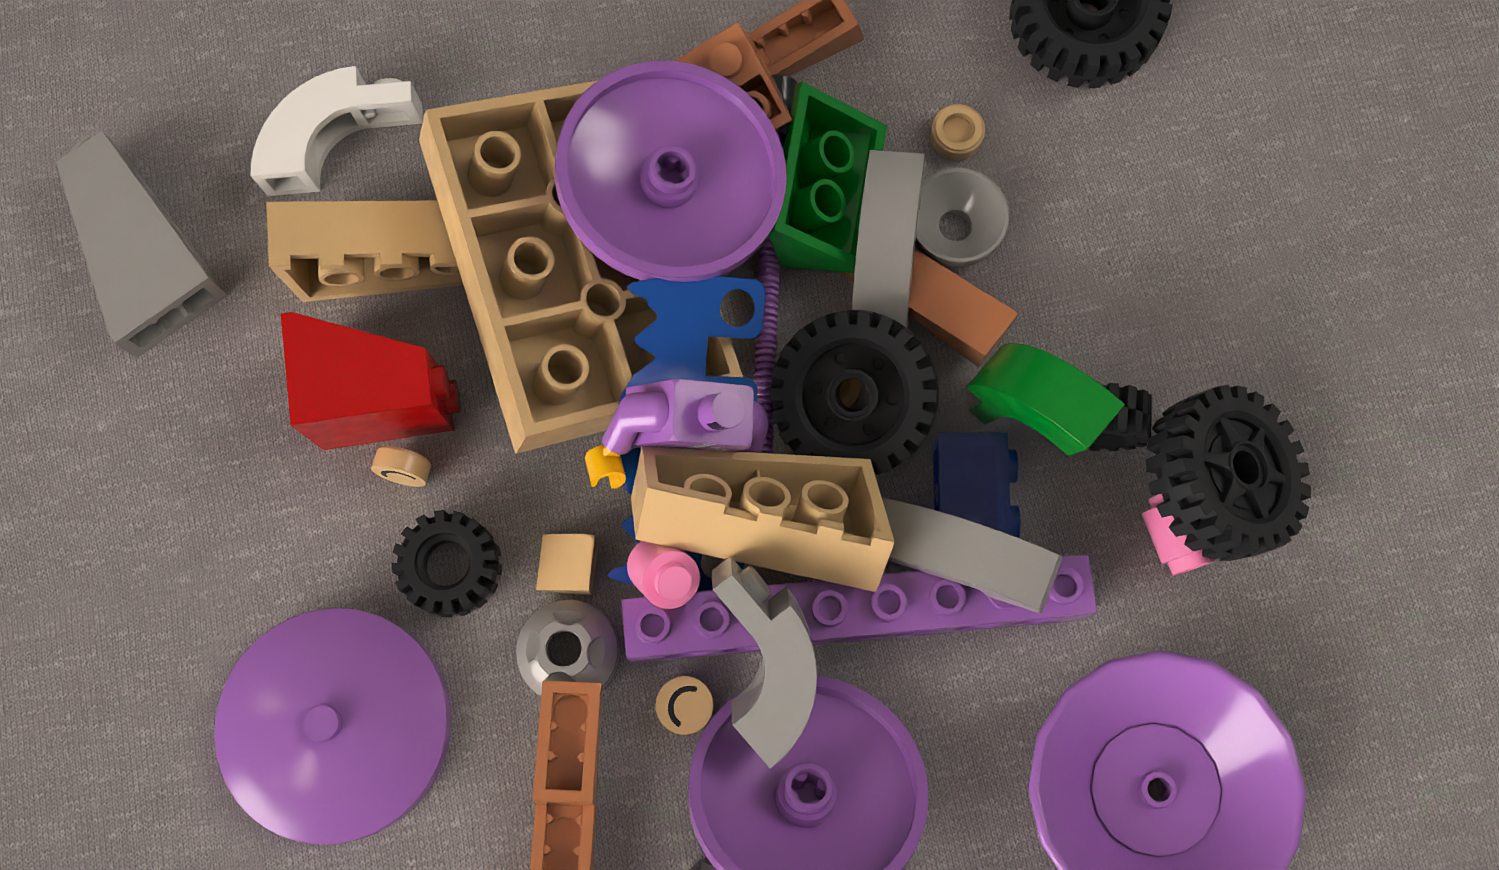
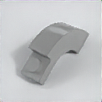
M730 556L712 570V590L751 634L762 653L761 664L755 678L741 694L731 701L732 725L771 769L794 746L809 720L816 695V660L807 621L798 601L789 588L786 586L771 599L767 600L772 594L762 577L751 566L742 570Z

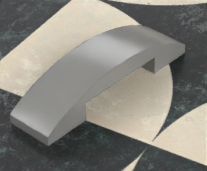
M870 150L858 232L852 310L879 313L896 320L908 328L918 210H920L925 154Z
M882 498L895 541L888 561L979 589L987 597L1042 614L1063 559L1059 554L963 518L901 501Z

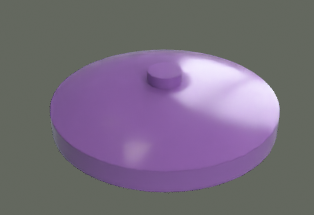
M648 61L632 64L604 76L589 87L575 102L565 119L557 144L554 165L558 199L563 213L575 234L595 256L607 265L639 280L660 278L680 282L700 281L716 276L721 277L746 262L766 240L778 219L786 192L787 175L784 152L774 126L763 109L748 93L724 76L704 67L678 61Z
M340 608L321 609L292 617L276 625L256 640L241 656L225 683L215 720V747L222 776L228 789L243 810L266 829L282 837L309 844H336L355 841L377 834L398 822L417 806L435 782L442 768L451 731V707L444 678L430 653L408 631L389 620L364 611Z
M817 676L816 695L809 720L794 746L771 769L732 725L731 701L735 697L728 701L713 716L699 738L693 754L688 784V805L696 838L716 870H903L919 843L926 823L929 803L928 782L922 757L913 738L902 722L879 700L851 684Z

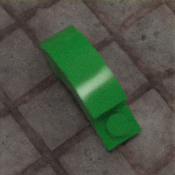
M1020 343L1002 345L966 386L978 398L969 411L983 424L986 425L1000 417L1013 418L1038 431L1067 456L1087 450L1125 405L1100 383L1073 365L1041 349Z

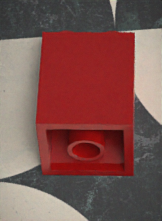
M294 312L281 313L290 425L322 450L455 431L453 413L461 411L457 382L455 379L449 380L445 366L438 365L426 348Z

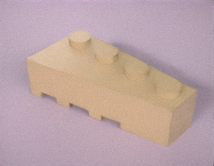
M438 200L266 202L269 267L302 302L463 286Z
M651 446L641 447L631 494L636 540L727 559L731 556L734 561L872 592L877 591L895 541L870 459Z

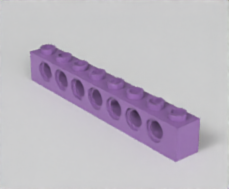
M1089 555L1062 557V562L1042 614L987 597L979 589L922 571L883 574L876 592L822 580L767 585L772 594L767 600L771 599L786 586L795 596L807 621L812 646L1079 621L1097 613ZM714 591L696 592L689 602L674 609L659 608L653 605L646 597L622 599L626 659L632 664L761 651L751 634Z

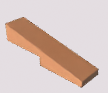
M803 0L749 33L771 75H784L788 77L864 40L859 24L845 0Z
M915 249L908 315L970 362L980 367L1012 327L1019 313ZM841 272L854 282V273Z
M542 680L532 799L536 804L530 870H594L602 705L601 683Z

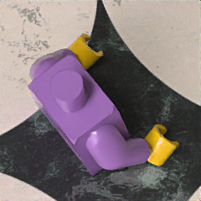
M670 379L626 388V396L621 400L602 438L603 445L590 449L585 455L591 486L595 487L597 482L605 476H608L611 488L616 489L622 486L626 481V476L620 455L628 453L630 448L651 446L761 453L769 424L766 411L754 401L753 387L746 385Z

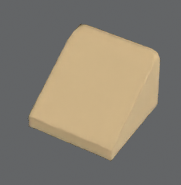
M543 534L536 590L593 596L599 548L598 537L592 534Z

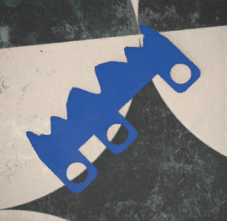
M720 276L688 282L652 278L633 282L626 286L632 294L647 299V304L657 314V319L636 335L634 340L639 347L655 355V360L635 373L626 388L670 379L746 385L753 387L754 401L757 402V386L752 379L747 377L708 376L705 373L708 336L752 339L760 334L763 327L765 289L760 281ZM735 289L746 291L754 301V314L751 320L740 327L727 324L720 313V304L723 297ZM626 388L621 394L618 405L620 404L621 400L626 396ZM634 448L629 450L628 453L620 455L626 476L623 486L629 494H632L641 448ZM632 515L622 522V528L639 543L641 541L635 538ZM685 551L699 568L700 583L697 590H712V578L707 577L701 568L702 554ZM736 562L743 570L744 563ZM627 564L613 568L607 574L613 580L634 585L629 578Z

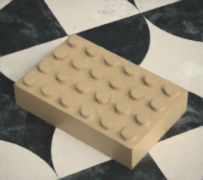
M597 81L427 109L424 113L419 142L515 454L606 431L619 406L621 394L633 375L655 360L656 357L634 342L635 336L657 319V314L649 307L647 299L632 294L626 287L633 282L642 280L621 273L595 256L582 243L569 225L557 195L554 165L562 126L575 102ZM708 336L705 375L743 377L730 338Z

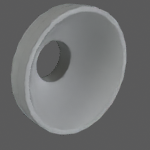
M951 168L939 171L923 181L915 243L926 256L947 266L963 267L974 265L986 259L998 248L1004 239L1009 224V209L1001 189L990 178L970 169ZM948 215L961 216L968 222L970 234L961 241L949 240L941 234L939 222Z
M560 600L543 606L526 621L517 641L516 659L524 681L539 696H541L542 680L601 683L603 691L611 683L617 672L620 661V641L617 630L611 620L600 609L578 600ZM561 632H571L578 636L581 642L580 656L575 663L569 666H557L551 662L548 656L550 640L554 635Z

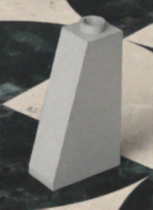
M100 131L91 138L79 141L71 148L68 154L56 161L109 336L115 344L138 358L227 296V293L126 154L103 131Z

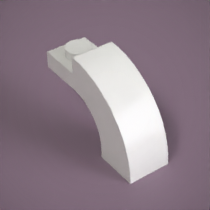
M352 66L326 72L303 83L289 93L265 121L254 146L250 176L267 196L321 192L320 175L323 163L330 150L344 137L363 129L423 123L422 103L411 81L403 82L399 79L384 78L375 81L374 84L366 85L357 67Z

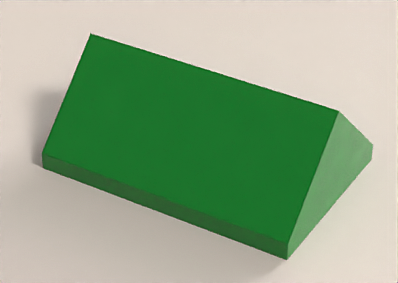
M801 81L795 85L790 112L793 121L788 124L783 149L787 175L785 197L780 214L769 233V237L781 267L855 273L858 232L870 150L883 151L887 125Z

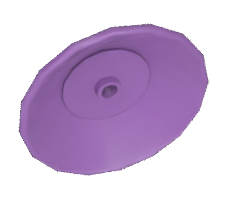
M1161 650L1108 660L1063 692L1037 734L1028 787L1040 843L1058 870H1286L1300 846L1307 791L1293 738L1257 689L1214 661ZM1154 778L1162 781L1165 787L1164 796L1158 801L1153 800L1148 794V784Z

